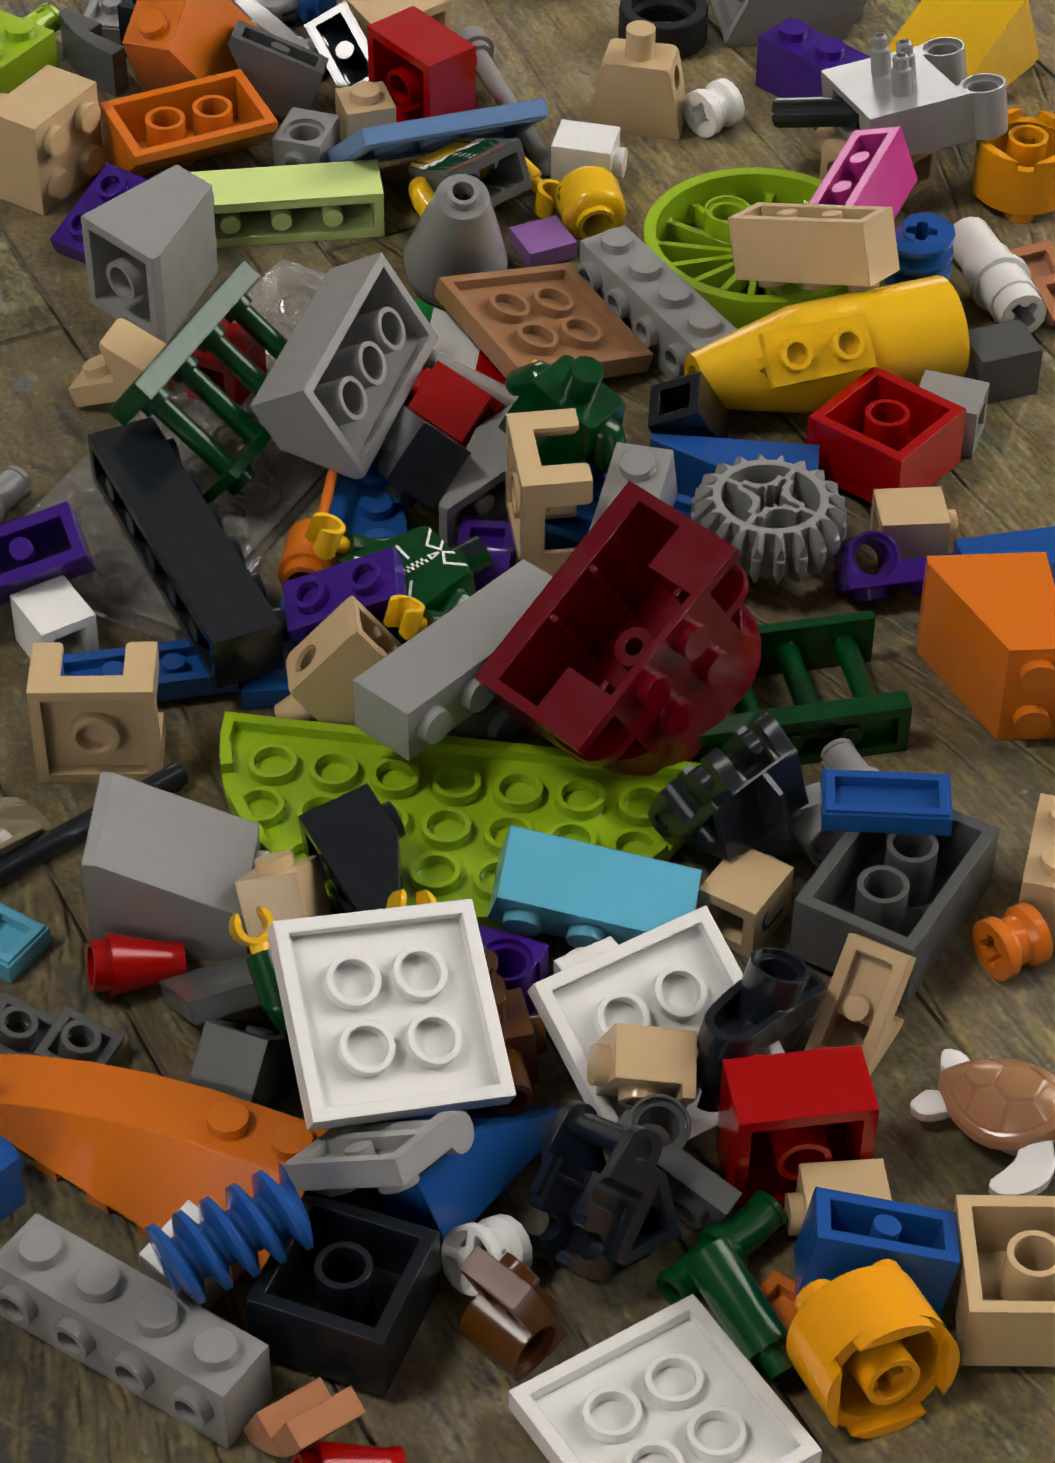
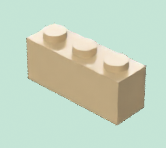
M757 202L728 217L736 280L758 281L759 287L762 288L780 287L788 283H802V287L805 290H821L833 285H845L849 292H856L880 287V281L900 270L892 207Z

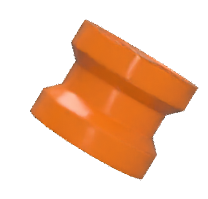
M1019 902L1008 907L1004 912V916L999 919L989 916L977 921L973 925L972 942L977 958L987 973L998 981H1006L1017 976L1021 966L1025 964L1030 967L1039 966L1048 962L1052 957L1053 941L1048 925L1039 911L1027 902Z

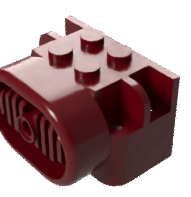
M629 480L475 674L474 678L511 715L581 763L591 766H602L609 771L625 775L652 776L663 767L675 765L683 761L691 762L705 746L699 744V736L722 722L730 714L751 686L761 660L760 632L753 616L742 603L748 593L749 580L746 571L736 561L741 552L735 546Z

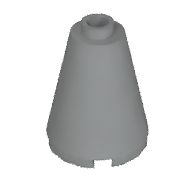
M467 174L449 176L439 184L410 235L404 250V266L409 285L423 300L441 308L444 307L433 295L438 277L507 270V252L488 189L478 178Z

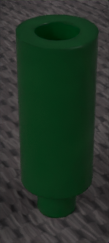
M722 1238L714 1241L690 1257L684 1264V1268L725 1333L752 1365L759 1363L771 1383L777 1382L789 1375L795 1368L784 1348L788 1331L730 1240Z

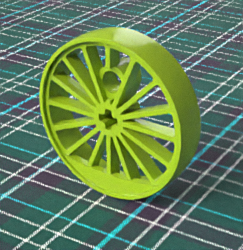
M743 167L713 171L685 180L666 191L655 201L645 218L641 241L736 329L746 326L787 305L851 293L845 285H833L821 290H805L802 287V283H788L780 287L763 288L766 295H757L758 281L736 280L728 217L757 202L808 204L823 181L819 178L789 170L763 167ZM749 284L748 293H740Z

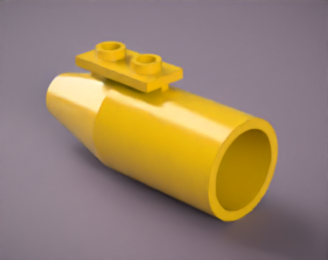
M935 275L784 306L687 354L684 363V373L686 376L701 371L727 410L807 414L818 410L861 375L874 367H879L919 386L926 369L964 377L970 356L968 325L962 303L953 285L945 277Z

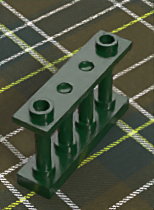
M245 260L214 290L107 411L124 427L142 411L148 418L152 414L155 415L219 475L202 495L206 503L213 502L225 490L232 496H235L257 472L249 464L272 437L262 425H259L196 366L199 360L192 353L196 348L202 354L209 351L256 396L267 375L223 335L226 329L219 322L223 318L230 324L235 320L276 360L288 341L250 305L253 299L246 294V291L260 275ZM169 379L176 386L181 382L245 442V445L234 458L169 398L172 392L164 386Z
M873 610L757 625L761 637L762 652L755 677L783 674L794 706L760 710L750 686L734 707L735 714L728 715L722 722L699 736V745L705 746L691 762L700 763V759L715 748H719L723 752L724 748L722 746L738 729L744 725L749 729L750 723L765 712L769 713L779 723L792 745L797 749L800 765L823 761L820 757L823 748L829 742L838 738L850 739L862 757L907 751L913 708L906 691L877 694L865 664L871 662L876 619ZM841 666L853 698L819 702L807 670Z

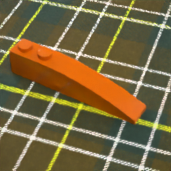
M0 1053V1136L33 1158L36 1169L55 1181L63 1177L85 1191L87 1201L107 1214L114 1210L135 1223L137 1233L147 1240L149 1239L145 1227L155 1223L162 1229L172 1218V1214L177 1212L187 1200H190L199 1208L198 1201L209 1196L226 1211L225 1188L229 1185L236 1183L252 1198V1174L260 1170L266 1172L277 1184H280L278 1162L281 1165L330 1129L307 1131L306 1123L303 1119L214 1089L153 1073L91 1061ZM309 1190L318 1194H322L321 1190ZM297 1191L300 1199L305 1191ZM265 1249L258 1252L260 1272L270 1256ZM246 1270L241 1274L255 1280L258 1277L253 1278Z

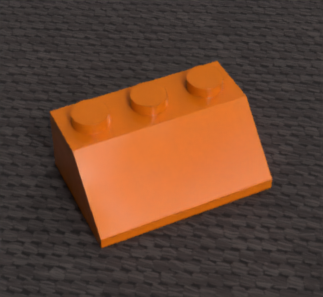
M241 69L100 103L105 155L113 166L141 177L150 172L173 167L176 164L181 166L190 165L198 160L222 154H233L242 149L261 145L278 131L277 119Z

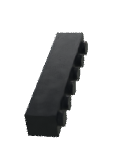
M153 417L128 423L125 427L120 425L88 434L91 471L94 483L216 689L284 669L283 643L288 642L290 639L284 613L279 607L272 608L270 606L259 573L257 571L249 572L245 566L243 552L235 536L227 537L223 531L222 520L216 505L213 502L206 503L203 499L197 475L192 468L185 470L174 438L172 436L165 437Z

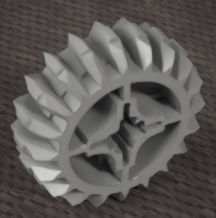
M759 453L756 460L753 461L737 456L733 466L719 463L715 473L703 475L702 483L696 488L695 496L691 501V519L735 546L741 552L736 561L746 571V574L751 576L754 584L760 578H769L778 586L784 577H790L796 582H801L805 572L820 574L824 564L834 563L842 541L845 540L847 528L845 498L838 493V483L825 481L824 470L808 471L805 460L792 464L785 462L783 455L777 460H767Z

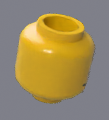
M584 166L565 175L558 184L555 198L562 224L574 238L586 239L603 233L608 229L618 228L623 225L627 212L619 182L611 171L600 166Z

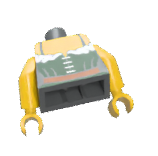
M463 138L411 162L409 166L412 180L408 188L409 196L420 218L439 184L447 177L455 174L471 175L482 181L488 189L493 207L531 189L536 194L533 211L538 217L542 219L551 217L554 207L558 210L555 194L560 182L553 179L542 180L540 178L542 172L524 155L520 139Z

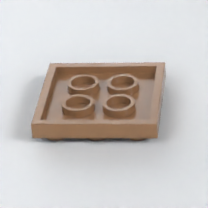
M569 262L438 277L433 294L434 297L505 378L511 370L527 365L534 359L551 365L562 355H569L574 359L579 356H588L596 359L603 366V378L648 372L654 354Z

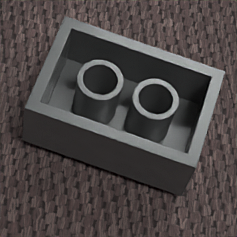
M953 810L951 836L846 831L794 900L789 952L797 955L804 961L834 973L848 934L856 933L916 957L915 964L900 1000L901 1003L907 1005L991 884L999 828Z

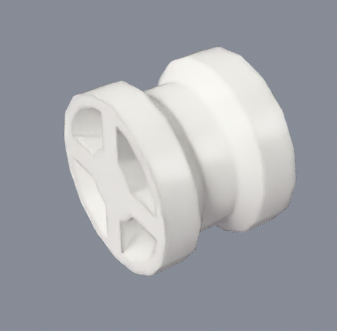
M718 78L707 84L705 89L698 88L686 94L683 100L684 117L692 131L702 138H709L719 133L722 127H731L739 123L744 117L745 106L743 97L733 82L726 78Z
M505 1214L484 1218L479 1223L470 1222L453 1227L445 1235L441 1247V1262L446 1277L451 1285L460 1293L472 1297L476 1296L478 1292L460 1271L459 1267L477 1245L498 1261L508 1252L528 1268L532 1265V1246L529 1235L520 1222L512 1216Z

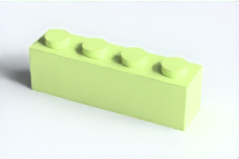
M378 159L191 172L212 185L215 234L217 237L216 248L385 236L384 193Z

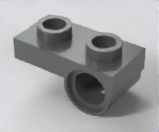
M652 1094L640 1099L631 1110L626 1109L617 1121L618 1124L628 1128L635 1125L656 1124L663 1127L671 1138V1144L662 1147V1153L656 1168L666 1172L677 1218L686 1225L696 1229H700L702 1226L706 1228L709 1224L720 1225L733 1211L742 1192L683 1150L691 1133V1119L684 1105L669 1095ZM603 1149L607 1156L610 1157L612 1155V1152Z

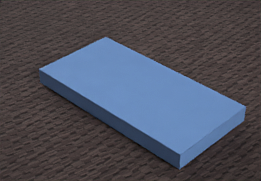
M545 98L366 127L361 128L326 152L329 162L372 159L384 162L430 154L463 138L511 139L543 121L549 114Z

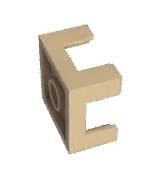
M575 408L506 413V509L517 560L520 562L524 559L550 575H555L575 548L545 550V519L576 516L577 505H587L593 500V478L590 466L587 463L541 466L535 437L575 434L579 430V421Z
M157 641L127 643L123 675L61 676L64 653L63 644L59 642L32 643L26 698L38 784L98 783L101 772H113L136 781H141L163 769L166 726L164 712H158L157 707L159 677Z

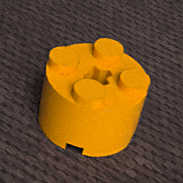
M1022 108L1008 109V130L1004 135L994 139L976 141L971 194L989 207L1004 212V217L1008 221L1025 224L1031 222L1034 219V215L1055 211V114L1039 110L1038 118L1021 116Z
M880 1260L871 1266L852 1270L831 1281L817 1279L802 1288L796 1296L795 1307L798 1312L788 1330L786 1339L787 1356L829 1422L836 1429L838 1425L846 1427L852 1437L862 1439L876 1438L897 1432L914 1423L926 1413L920 1402L936 1386L944 1395L953 1383L960 1363L958 1344L912 1278L902 1270L895 1260Z

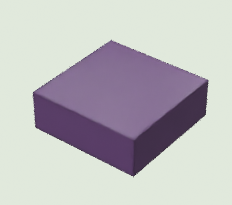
M556 215L509 227V243L528 267L551 265L577 257V241Z

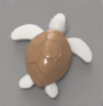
M944 1049L941 1054L938 1090H925L916 1096L910 1104L911 1115L925 1122H935L951 1117L962 1132L975 1142L990 1149L1001 1150L1016 1156L1014 1162L990 1180L988 1191L990 1195H1037L1048 1187L1055 1171L1053 1144H1055V1075L1022 1060L1000 1058L970 1061L961 1051Z

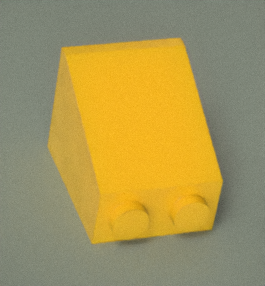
M921 0L888 45L891 53L896 51V43L900 39H909L912 41V47H915L933 38H958L965 43L967 77L980 73L998 74L1005 78L1007 86L1032 67L1039 59L1029 0Z

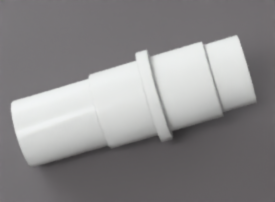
M970 216L956 222L953 225L956 233L953 243V257L963 270V276L970 285V295L976 304L988 311L997 323L1020 319L1030 333L1038 329L1045 319L1046 305L1040 297L1037 287L1031 280V271L1024 260L1012 254L1008 247L998 240L983 219Z

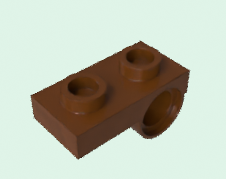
M477 1245L459 1267L460 1271L478 1292L461 1319L460 1334L517 1379L524 1378L553 1352L567 1334L551 1313L558 1304L545 1290L537 1285L541 1281L539 1277L515 1256L506 1252L498 1261Z

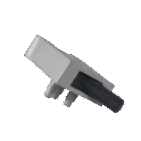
M883 32L874 33L871 36L870 58L821 70L823 97L776 98L773 100L771 108L772 122L777 128L835 127L847 140L854 130L901 126L910 156L972 140L994 139L1004 135L1008 130L1007 85L1005 78L993 73H980L967 77L965 43L954 37L933 38L915 47H912V41L909 39H900L896 43V51L890 53L887 35Z

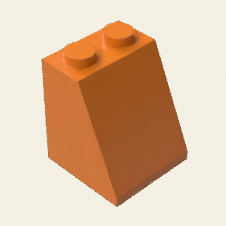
M137 0L122 44L141 90L146 92L239 69L228 46L232 32L238 20L254 27L257 26L231 0Z
M1047 553L926 556L916 640L917 653L997 741L1055 739V584Z

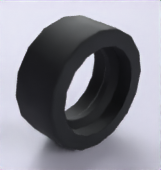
M620 0L618 38L626 39V26L630 22L644 20L653 23L656 27L655 43L675 45L679 49L680 59H685L698 53L706 44L708 25V3L706 0ZM654 21H672V22L666 23V22H654Z

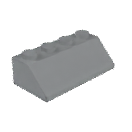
M382 252L329 269L250 405L260 424L268 431L280 450L355 480L365 477L413 387V383L439 338Z

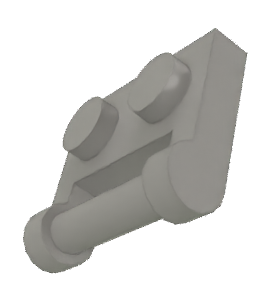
M459 1110L440 1112L430 1120L372 1122L329 1129L282 1164V1166L288 1173L297 1191L321 1190L322 1195L334 1197L349 1193L357 1188L377 1187L380 1194H394L416 1185L420 1181L419 1173L443 1154L454 1155L468 1152L474 1141L473 1122L466 1112Z

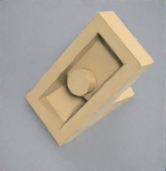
M123 318L116 319L99 342L102 354L87 360L82 366L83 370L68 388L76 407L116 402L165 347L166 343ZM169 379L164 386L172 391L176 385Z
M849 933L804 1051L819 1047L834 1048L861 1045L871 1076L903 1025L904 1020L895 1016V1013L915 964L916 957L859 934Z

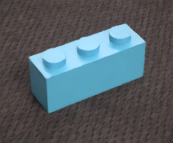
M511 825L500 849L487 920L502 924L506 931L516 935L536 936L544 933L565 938L566 942L574 948L586 947L609 936L619 945L694 911L702 870Z

